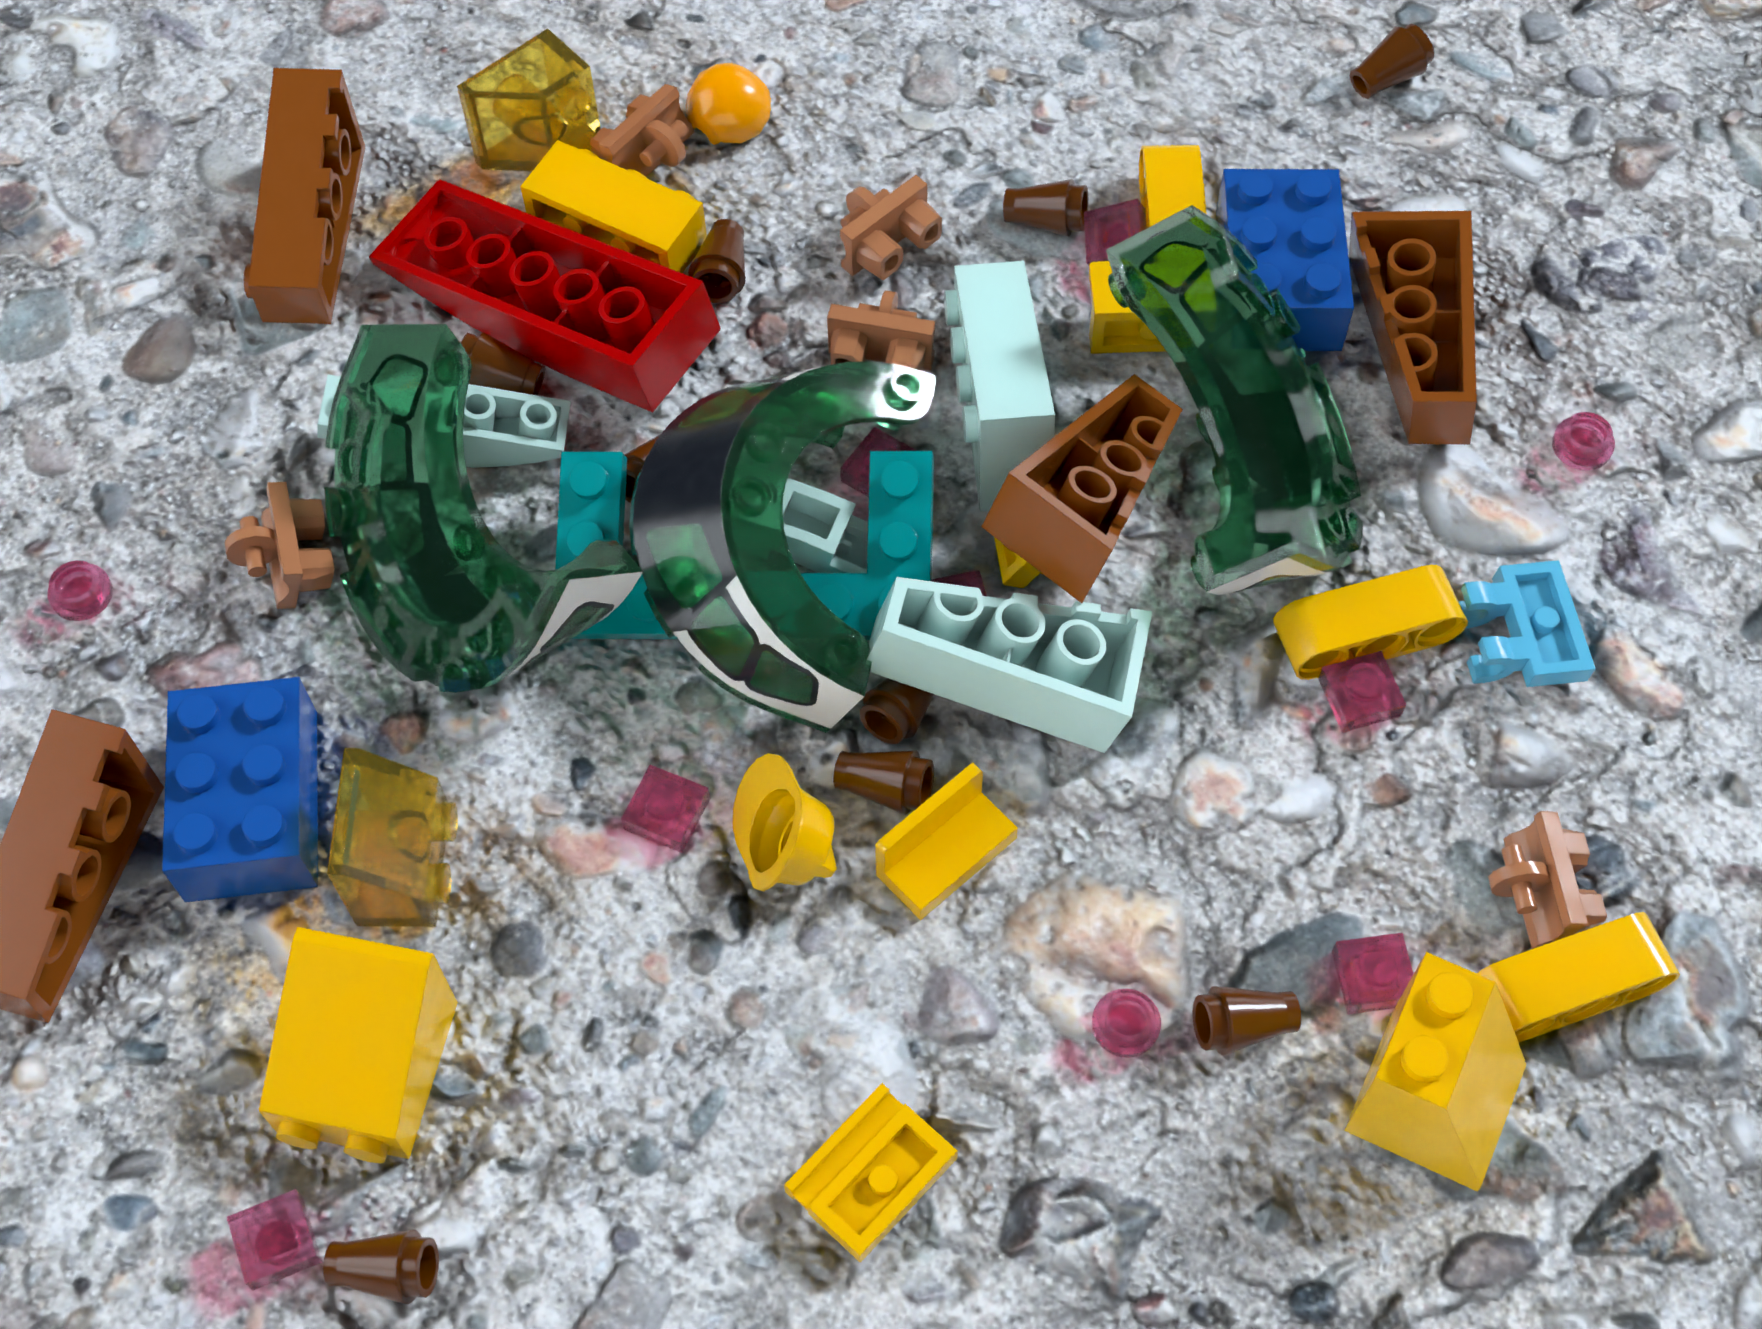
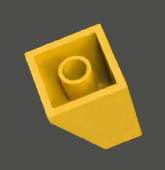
M296 928L258 1110L277 1132L275 1137L278 1140L304 1149H316L319 1141L344 1146L343 1151L347 1155L372 1163H384L387 1155L405 1159L410 1158L458 1004L434 954L312 929Z
M1426 952L1391 1014L1344 1131L1478 1192L1482 1186L1527 1065L1496 982Z

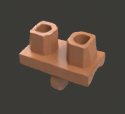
M664 84L651 97L642 94L636 97L627 105L626 119L614 130L603 127L590 138L593 152L605 161L626 170H636L645 177L661 163L670 167L678 165L686 156L683 143L695 131L680 108V95L677 87Z
M914 175L891 193L886 189H882L874 195L868 189L859 186L847 194L846 203L850 213L840 220L843 227L840 230V237L846 251L845 257L841 260V267L852 276L865 268L881 280H885L896 272L903 262V248L897 243L905 237L920 249H926L936 242L942 233V218L927 203L928 184L917 175Z
M887 290L883 292L880 306L860 303L858 308L831 304L827 316L829 353H831V364L865 362L866 359L896 364L922 371V369L931 370L935 357V350L933 348L935 321L917 318L916 312L898 310V293ZM863 365L836 366L832 372L837 375L855 377L862 373ZM884 367V378L887 379L888 370Z
M267 482L266 490L269 507L262 512V526H259L258 519L254 516L243 517L239 521L241 529L227 536L224 542L227 559L233 564L247 567L248 575L252 577L265 575L267 573L266 564L269 563L277 609L296 608L299 592L331 588L334 563L331 550L329 548L299 549L297 542L299 540H322L325 529L321 499L289 498L287 482Z
M1540 811L1534 815V821L1528 827L1511 833L1503 839L1505 847L1501 852L1505 866L1493 871L1488 876L1491 892L1496 896L1514 898L1517 913L1523 914L1532 949L1599 926L1606 921L1607 913L1602 895L1598 894L1595 890L1579 889L1575 877L1578 871L1587 866L1590 856L1585 834L1562 829L1558 812Z

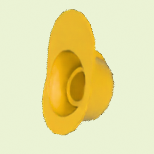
M767 753L757 758L746 770L737 789L733 806V832L753 888L764 892L776 883L804 885L811 881L814 876L822 878L832 877L837 867L832 849L834 817L825 804L800 788L791 767L782 756Z

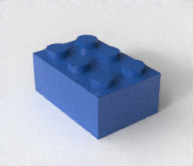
M1224 169L1215 213L1217 236L1238 255L1258 280L1282 317L1300 351H1342L1354 311L1339 169ZM1219 259L1224 322L1243 306L1245 297L1226 266ZM1252 317L1242 318L1224 332L1225 351H1279Z
M300 677L168 691L162 871L185 903L318 887L317 711Z

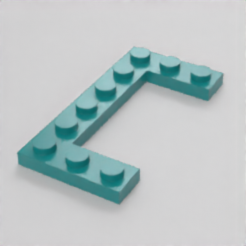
M870 451L867 573H736L749 600L779 640L870 641L876 616L897 577L932 582L933 451ZM561 452L553 612L569 580L626 574L622 573L627 457L623 452ZM660 573L668 589L678 604L684 609L693 607L719 584L723 578L722 573ZM642 574L632 591L606 618L593 625L609 609L586 606L580 609L558 634L575 633L588 628L571 639H678L659 613ZM722 596L715 598L692 622V630L699 640H753L751 634L740 623Z

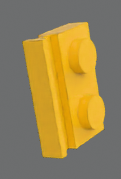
M881 1083L784 1184L785 1193L798 1201L820 1226L861 1263L957 1160L958 1150L909 1106L899 1102L890 1094V1089Z

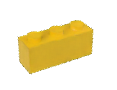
M559 140L554 143L520 186L526 213L680 273L685 271L707 237L703 203L687 192L672 190L647 179L636 170H626L599 158L590 150L578 149Z

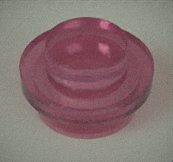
M1579 412L1563 420L1557 426L1552 437V447L1556 456L1567 466L1577 470L1590 471L1601 468L1610 460L1615 449V439L1612 427L1607 420L1595 413Z
M81 560L70 561L58 567L51 575L47 593L48 601L55 613L61 618L69 621H84L97 616L108 606L113 595V585L107 573L99 566Z
M1117 989L1104 995L1096 1004L1092 1015V1032L1098 1044L1110 1054L1123 1058L1137 1057L1149 1051L1156 1043L1161 1030V1017L1155 1003L1145 994L1133 989Z

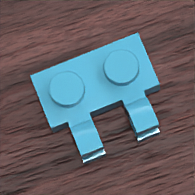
M1559 560L1499 566L1492 578L1493 583L1475 581L1463 584L1461 591L1464 601H1459L1468 620V626L1465 629L1478 627L1489 623L1496 617L1504 616L1510 634L1508 638L1504 636L1481 637L1478 642L1481 655L1470 656L1467 660L1473 684L1496 681L1505 678L1514 671H1522L1526 687L1588 681L1596 668Z

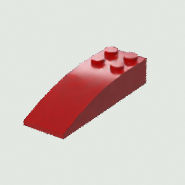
M441 179L429 189L368 256L373 265L476 330L487 333L526 357L565 376L652 413L721 330L703 281Z

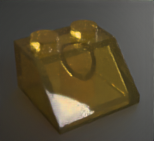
M548 28L457 86L475 162L482 170L533 171L557 140L575 148L587 149L593 152L590 141L601 130L590 66Z
M344 748L327 871L331 882L356 926L437 927L439 903H448L451 893V869L449 863H444L446 842H454L457 835L458 813L456 803L448 802L438 777L359 748Z

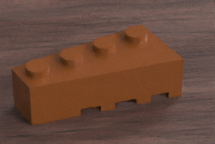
M273 68L251 263H248L244 270L245 294L247 298L254 300L262 322L331 324L366 148L342 70Z
M1472 211L1352 212L1349 259L1408 444L1470 445L1477 403Z
M1132 375L1008 473L981 527L1002 542L1007 549L1019 555L1080 603H1083L1110 556L1183 409L1137 375Z
M51 709L0 844L1 1010L45 1023L50 1022L164 789V786L124 728Z

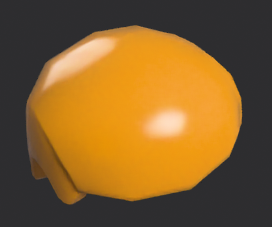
M735 63L714 64L699 73L688 91L685 106L686 118L692 124L693 129L698 128L713 145L720 142L742 144L758 136L768 122L771 111L770 92L764 82L749 69Z

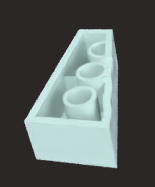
M1024 261L954 266V290L944 291L946 325H956V327L950 328L951 356L953 363H961V366H956L957 394L959 402H966V406L962 408L965 443H971L980 512L990 510L1008 473L1051 440L1055 434V411Z
M897 577L876 616L862 669L1105 753L1132 718L1152 611L1130 608L1126 615L1102 612L1101 604L1075 601L1072 607L1038 603V596L1013 593L1009 599L982 596L980 589L976 587Z

